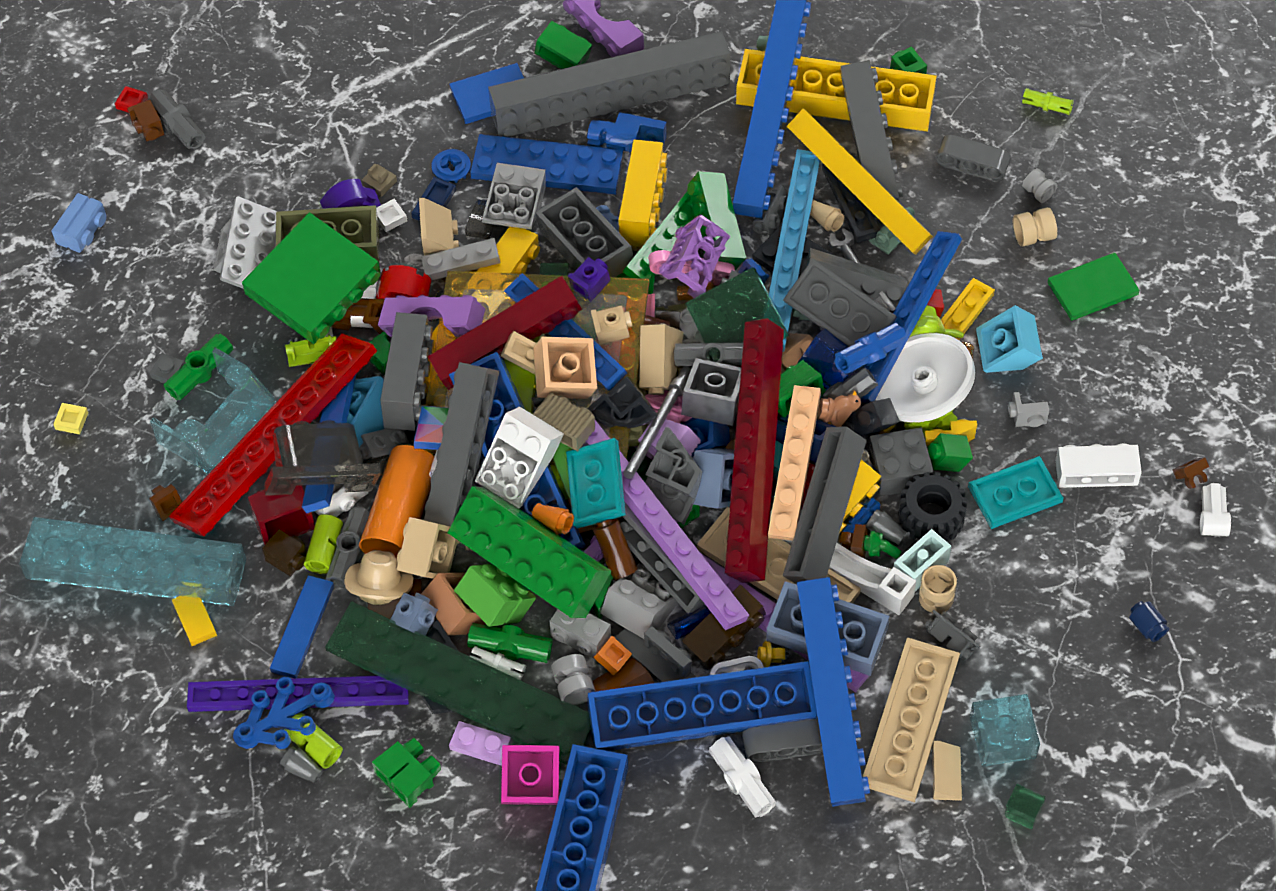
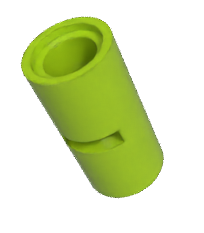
M326 514L317 517L304 562L305 568L318 574L328 573L336 551L337 537L341 534L343 522L339 518Z
M298 713L292 718L300 719L301 717L306 715H304L303 713ZM310 723L305 724L303 728L308 727ZM317 725L315 731L310 735H303L298 731L284 729L289 734L291 740L324 769L332 766L342 753L343 748Z

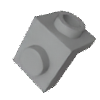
M1014 392L1012 402H1008L1009 417H1014L1015 427H1038L1047 424L1049 406L1048 402L1022 404L1020 393Z

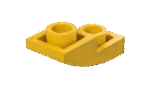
M960 419L950 421L949 430L933 429L925 431L926 446L928 447L940 433L967 436L968 442L975 439L977 420Z

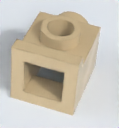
M622 305L597 312L596 309L591 310L600 345L630 337L628 327L633 325L629 311L624 312Z

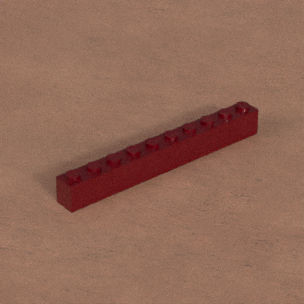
M768 318L745 322L725 562V574L741 583L763 581L766 574L784 329Z

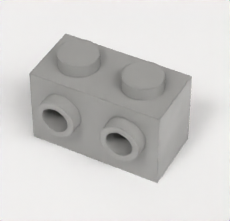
M557 609L549 621L552 637L592 658L607 639L611 637V625L589 613L586 618H570Z

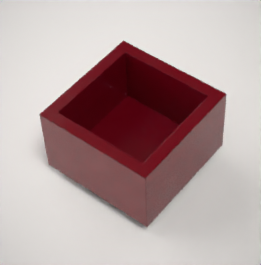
M298 478L285 480L275 487L259 490L253 495L248 496L253 518L264 545L278 529L291 537L292 535L299 536L314 530L315 525L312 513H306L302 508L305 492Z

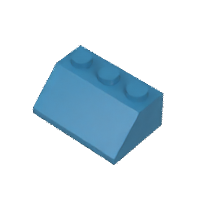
M381 376L355 380L340 455L350 459L360 458L358 448L364 443L361 435L384 429L380 401L384 379Z

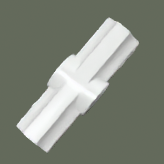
M730 736L722 737L715 741L709 748V752L724 772V778L732 792L741 796L755 818L769 813L776 806V801L761 782L756 766L750 759L744 758Z

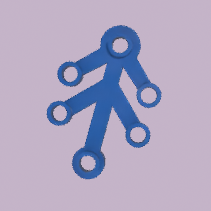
M282 677L276 683L278 694L268 716L261 721L259 720L263 710L269 706L270 698L264 690L256 691L251 698L254 706L247 721L237 726L233 733L235 743L245 749L253 748L258 743L275 745L278 749H285L291 743V738L287 731L277 730L274 734L264 731L276 727L298 731L303 735L312 734L316 729V725L310 716H303L300 719L290 717L314 704L319 708L330 706L335 698L331 687L325 683H317L312 687L310 694L285 707L289 695L295 690V685L291 678ZM289 684L288 687L282 688L284 685ZM310 723L308 727L303 728L305 724ZM285 737L283 741L278 742L280 738Z

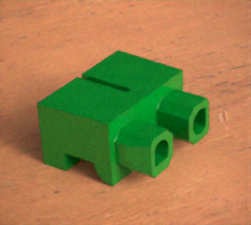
M412 738L403 745L397 741L372 761L374 773L409 808L418 801L417 797L425 789H430L434 786L433 778L441 771L440 763L431 755L422 763L416 759L424 752V749L415 738Z

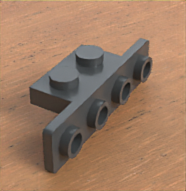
M651 626L644 632L643 639L625 628L615 637L632 653L631 657L636 659L659 682L696 677L691 673L690 655L684 649L675 647L668 635L663 631L658 632Z

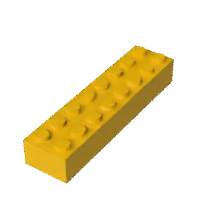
M745 49L737 82L736 104L754 106L765 51ZM808 57L796 58L795 65H798L797 78L792 80L790 85L794 87L792 101H787L786 104L789 112L799 113L804 108L810 115L850 121L841 79V66L850 63ZM871 66V68H876L878 82L875 83L876 91H881L883 105H880L881 114H886L888 126L928 132L937 76Z

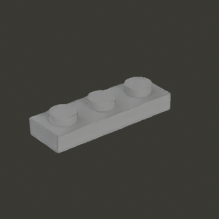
M495 238L421 256L424 272L431 278V281L501 263Z

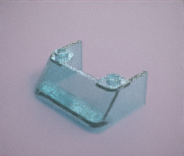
M216 347L212 352L218 373L225 377L227 384L234 388V390L204 424L194 419H187L180 422L174 430L155 418H152L150 421L158 444L208 474L276 403L274 396L248 366Z

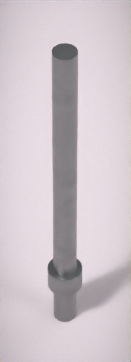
M684 366L678 377L674 378L669 385V392L657 412L658 417L650 424L623 472L626 478H633L678 396L683 394L691 368Z

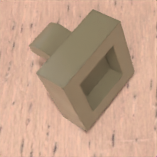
M374 164L368 170V174L362 179V185L366 188L375 189L376 194L380 197L397 182L396 175L378 164Z

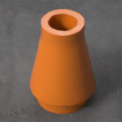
M537 503L532 511V518L538 520L556 534H567L572 528L574 515L568 509Z

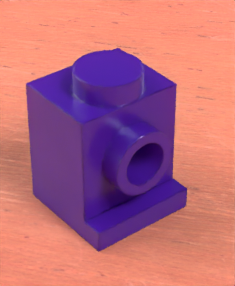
M588 257L573 274L570 273L567 276L571 289L591 302L611 281L608 272L609 268L606 263L599 258L594 261Z

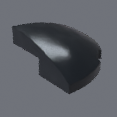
M628 376L623 378L607 394H602L587 408L592 412L597 422L609 427L636 428L658 417L654 408Z

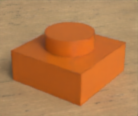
M611 636L593 658L612 675H615L632 653Z

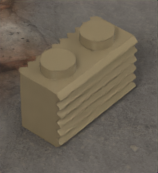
M552 392L549 393L533 413L534 416L564 433L560 442L576 451H579L580 447L588 440L592 432L595 431V417L590 410L584 407H576L566 397L554 395Z

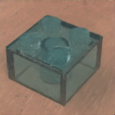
M1028 694L972 703L970 720L982 767L1037 758L1040 741Z

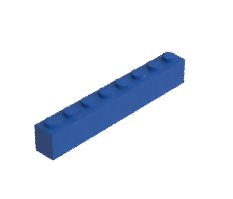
M830 577L797 582L831 804L833 807L866 802L865 794L870 793L868 776L862 777L860 766H864L866 763L863 748L857 749L856 738H861L859 721H853L852 710H857L855 695L854 693L849 694L847 683L852 682L850 666H844L843 656L848 655L846 639H840L839 628H844L841 611H835L834 601H839L837 584L831 585Z

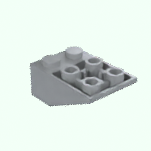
M497 163L482 222L531 230L537 218L535 212L541 209L546 190L545 169Z
M640 562L637 564L638 570L619 579L608 588L600 614L644 639V632L651 626L658 630L678 602L645 565Z

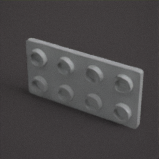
M239 196L234 199L231 218L220 232L213 271L220 273L221 281L243 288L242 281L276 247L277 211Z

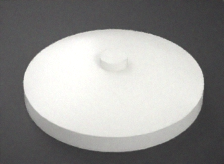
M926 333L909 337L875 400L890 398L899 420L904 422H924L947 414L966 398L973 386L975 366L969 350L958 339L945 334Z

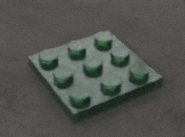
M755 267L685 303L705 343H743L745 322L766 318L784 329L783 340L790 337ZM713 347L709 352L714 362H716L721 354L718 348Z

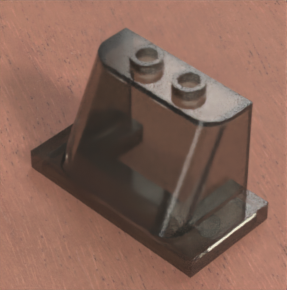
M332 420L322 421L319 424L299 421L293 425H283L275 429L273 441L276 467L271 468L264 489L265 495H289L293 493L296 485L344 484L345 492H371L381 474L380 463L363 464L353 424L335 423Z

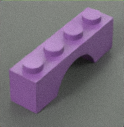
M564 0L563 7L566 12L572 14L580 26L586 28L592 34L594 40L606 48L611 57L644 50V35L629 20L620 22L610 21L597 13L601 7L600 0Z
M420 295L415 298L396 296V298H385L378 326L387 335L392 337L396 312L427 315L428 321L438 318L443 319L444 326L456 337H460L482 324L485 308L471 295H463L462 297L447 295L428 297Z

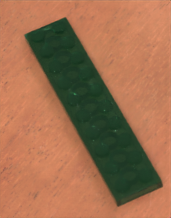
M352 601L325 646L327 652L420 696H424L433 702H437L524 745L559 746V761L566 765L568 764L572 744L583 746L591 732L589 712L568 702L561 701V699L421 633L408 631L396 625L395 621Z

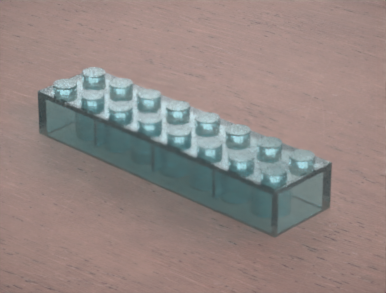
M34 517L19 564L26 579L176 598L178 596L201 598L202 602L234 606L246 557L242 544Z

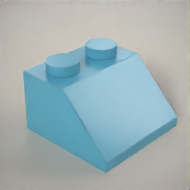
M1016 305L976 328L983 371L986 373L1023 370L1043 359L1035 316Z

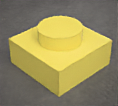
M62 403L53 424L55 430L80 434L86 421L88 410L86 407Z

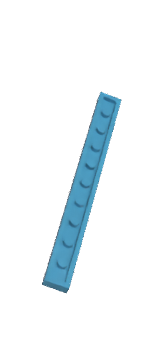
M799 149L796 152L769 290V302L764 319L768 318L784 329L782 352L785 351L793 309L783 299L799 277L820 159L812 151Z

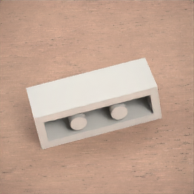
M1122 443L1114 446L1094 444L1091 446L1066 445L1058 447L1055 461L1059 488L1138 486L1141 476L1138 445Z

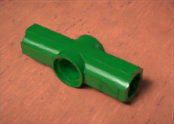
M221 333L216 334L200 350L192 351L187 355L185 364L163 384L165 390L175 400L181 401L197 384L205 383L211 378L212 370L234 350L233 345Z
M473 623L470 627L467 641L469 648L477 646L480 649L494 652L496 655L501 653L504 654V658L512 661L517 660L519 657L547 663L550 659L553 644L552 638L527 634L521 628L513 625H504L502 628L477 623Z

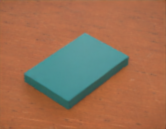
M612 438L581 447L579 451H567L571 509L574 515L573 526L578 529L607 519L611 520L625 516L618 440Z
M1040 456L968 483V488L991 529L1063 503L1064 499Z

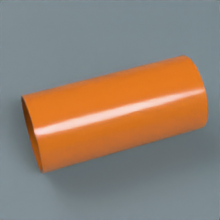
M399 445L391 450L359 542V547L365 554L372 550L392 552L397 559L398 552L402 549L404 541V527L408 523L409 517L422 518L425 504L431 491V477L429 473L434 460V456L423 449H415L414 446Z

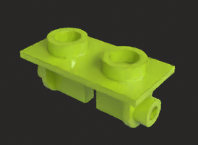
M329 334L327 337L319 339L315 344L308 340L290 341V344L285 345L289 367L314 363L337 337H331Z

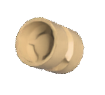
M1050 208L1039 209L1033 212V216L1029 212L1014 215L1013 229L1016 240L1021 247L1035 244L1037 239L1045 242L1057 238V224Z
M934 565L924 571L921 578L919 602L926 611L933 613L932 611L935 610L940 614L951 608L954 602L957 578L950 568L944 565Z

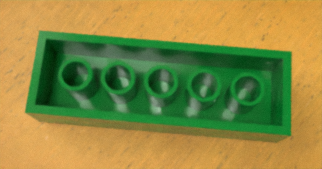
M472 486L447 532L570 618L587 617L611 573V570L485 487Z

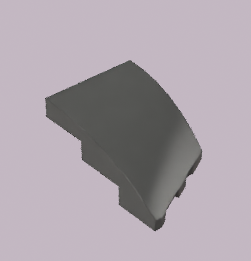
M665 427L655 447L657 452L645 474L648 476L645 484L672 518L685 525L697 496L702 470L672 430Z

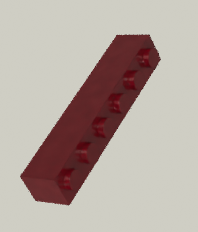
M560 276L427 357L441 382L450 390L454 388L449 374L456 371L459 362L472 364L495 352H498L501 356L513 331L532 341L541 334L551 332L556 325L564 320L574 318L583 309L563 276Z

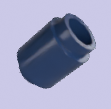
M1140 601L1131 608L1129 619L1146 639L1156 642L1168 633L1169 627L1167 626L1166 619L1150 601L1145 603Z

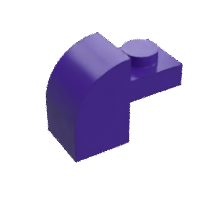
M348 179L335 184L320 200L322 209L376 205L377 208L381 206L375 189L363 187L360 179Z

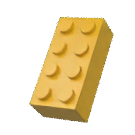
M633 140L619 215V233L631 246L642 248L657 229L655 228L656 222L659 223L661 208H659V204L663 202L664 188L662 187L663 183H666L668 168H666L667 153H663L662 142Z

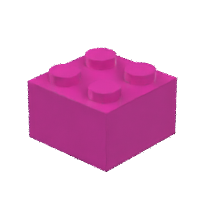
M502 745L501 804L557 805L559 795V746Z

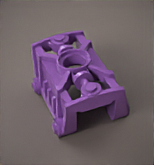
M702 215L676 230L675 237L677 239L667 261L659 267V273L668 280L678 277L680 281L689 286L690 288L687 293L695 299H699L706 293L707 284L712 280L713 277L711 275L721 253L726 248V241L730 238V235ZM702 224L706 227L705 232L707 235L703 238L700 232ZM716 236H720V237L714 242L713 238H715ZM698 248L705 251L704 259L699 256ZM691 260L690 267L692 270L684 274L681 271L685 262Z

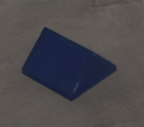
M825 328L815 336L798 361L799 363L804 360L805 363L807 362L808 365L822 375L823 386L826 390L837 382L845 381L859 370L857 368L853 372L844 374L841 370L837 369L834 362L835 354L849 346Z

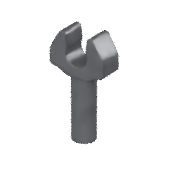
M842 229L841 236L843 241H838L835 235L830 233V250L832 252L841 251L845 259L860 263L850 247L854 244L853 234L846 229Z

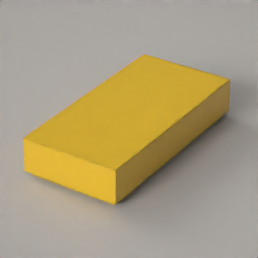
M197 589L171 599L191 646L217 636Z

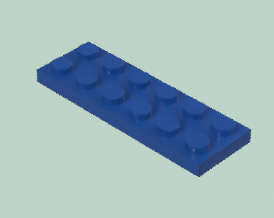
M479 134L471 168V179L492 181L496 164L503 163L545 169L546 187L569 190L577 187L580 191L616 195L623 161V150Z

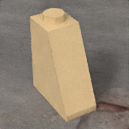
M665 324L641 325L639 388L648 390V394L664 395V390H668L672 380L676 378L678 366H675L674 349L676 343L683 342V331Z

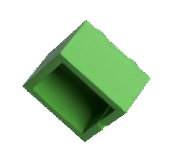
M493 564L470 566L454 590L489 627L503 625L504 623L520 622L536 599L527 587Z

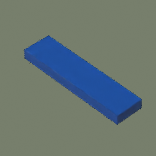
M308 575L270 666L272 673L297 679L333 591V582Z

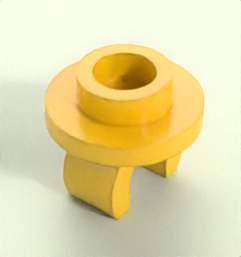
M764 641L763 645L758 647L757 658L762 662L764 668L770 667L771 663H782V660H785V648H772L770 641Z

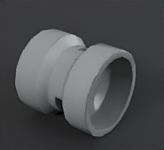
M1037 168L1027 175L1022 187L1027 192H1033L1035 199L1040 203H1044L1055 193L1057 184L1052 179L1045 178V173Z

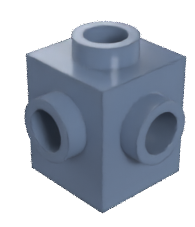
M403 593L389 622L407 633L424 639L438 609L430 605L431 599L422 594L416 593L415 596Z

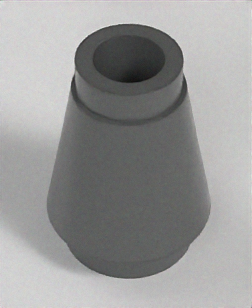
M876 509L866 524V528L870 530V533L871 531L883 533V539L897 545L900 544L907 533L885 511L881 512Z
M291 746L280 762V765L285 767L284 771L311 781L314 784L319 780L324 771L301 747L297 749Z

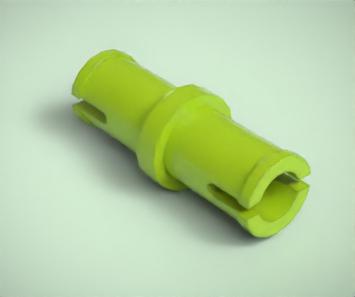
M1026 88L1023 95L1024 98L1022 99L1023 104L1041 107L1043 111L1053 110L1070 115L1073 107L1071 105L1074 103V100L1053 96L1051 92L1045 94Z

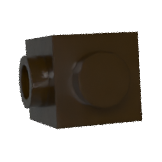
M278 529L262 548L265 561L290 577L296 570H300L304 566L306 558L305 544L295 535L291 537Z

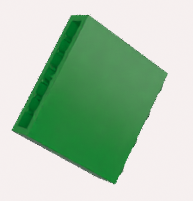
M309 212L242 281L245 295L312 344H315L319 339L324 338L328 334L330 327L336 321H340L345 316L347 309L353 303H357L361 299L364 291L378 281L381 272L379 262Z

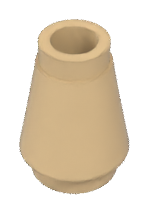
M815 200L812 202L810 215L826 231L835 232L839 230L844 222V215L841 213V210Z

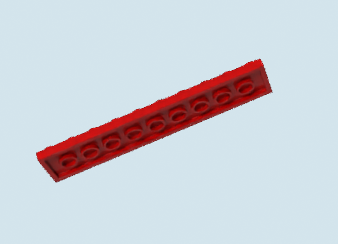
M341 334L169 516L175 524L203 537L210 532L215 524L232 509L240 497L249 491L255 481L266 473L269 466L302 434V431L312 420L319 416L326 405L336 398L341 389L352 381L355 374L370 361L371 357L377 352L374 345Z

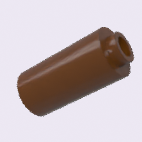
M607 519L597 522L593 532L607 566L611 570L613 579H621L638 570L618 519Z

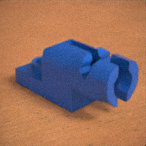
M619 112L616 123L592 120L587 132V144L601 147V145L606 143V148L622 149L626 152L632 151L633 140L641 139L662 142L664 144L666 139V122Z

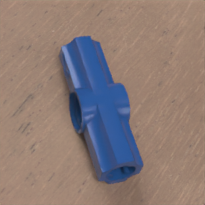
M894 323L882 328L878 332L875 331L855 340V344L836 353L835 365L838 370L847 374L863 365L880 360L887 356V352L906 343V332L903 327Z

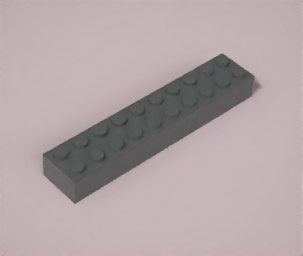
M721 31L490 86L488 90L491 118L497 136L513 137L518 134L535 132L539 129L559 126L577 120L580 121L597 115H605L622 109H630L631 107L643 104H651L655 101L675 98L684 94L697 93L713 87H721L730 84L731 53Z

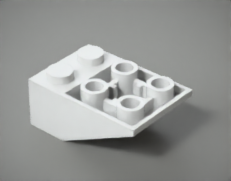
M521 407L507 412L475 482L517 508H521L552 460L564 433Z

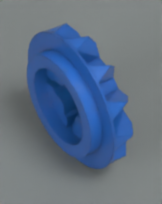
M444 150L434 157L432 172L439 179L447 182L455 181L457 183L461 178L466 179L467 173L471 172V162L469 157L460 150ZM448 162H451V164L455 167L454 171H451L448 168Z

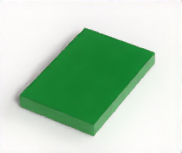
M1115 252L1049 277L1047 282L1071 321L1139 295L1140 291Z

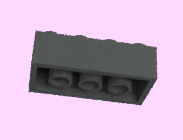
M577 187L535 212L541 233L575 270L588 257L594 261L599 258L608 266L609 276L612 280L622 274V271L633 259L631 245Z
M396 312L380 400L384 428L416 430V424L419 421L422 405H420L421 399L426 397L427 384L424 381L425 377H429L430 362L427 356L431 355L434 350V340H431L433 328L428 325L427 315Z

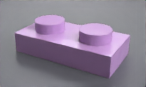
M459 721L449 748L450 750L502 766V745H510L512 741L509 736Z

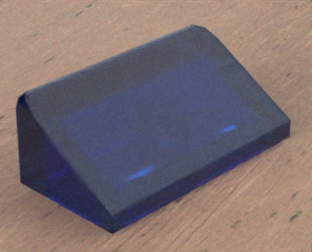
M704 606L667 623V627L675 640H678L688 635L711 611L707 606Z

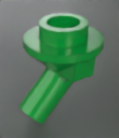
M871 531L870 536L866 535L864 551L869 553V557L880 556L882 550L894 559L899 558L901 550L890 542L883 540V533Z

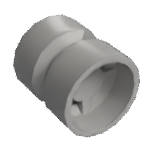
M571 654L559 658L551 665L554 680L558 684L557 690L561 703L571 706L587 702V694L595 692L592 678L588 675L589 668L585 657L580 654Z

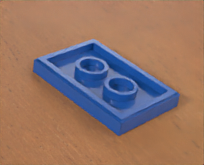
M515 63L450 83V90L465 124L491 116L488 87L523 79L524 77L518 64Z

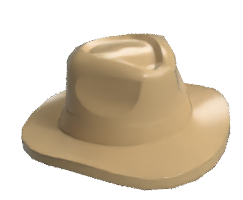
M372 550L363 556L361 563L354 564L348 569L344 584L351 594L359 596L361 600L373 605H382L402 597L403 593L407 594L413 586V575L396 570L398 563L392 552Z

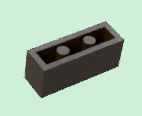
M741 584L732 594L749 614L746 622L725 630L711 612L682 640L685 649L707 670L722 662L726 657L725 654L732 647H738L744 641V635L751 628L756 629L765 619L766 612L764 606Z

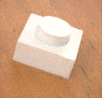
M395 199L376 208L378 221L385 232L407 222V215Z

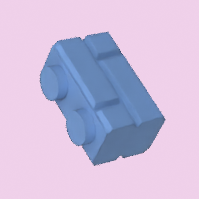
M80 193L76 194L51 230L55 242L79 253L86 245L89 246L93 241L96 229L102 227L106 221L103 204L93 198L89 199Z

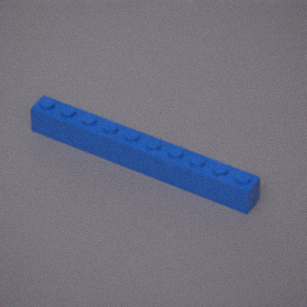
M776 0L733 199L735 214L763 218L764 210H768L770 207L771 195H768V190L773 188L776 173H772L773 166H778L780 151H777L778 144H783L785 130L781 128L782 123H787L789 108H786L787 101H792L794 87L790 85L791 81L797 78L798 65H795L796 58H801L803 44H799L800 38H805L807 23H804V19L810 16L811 2H808V0Z

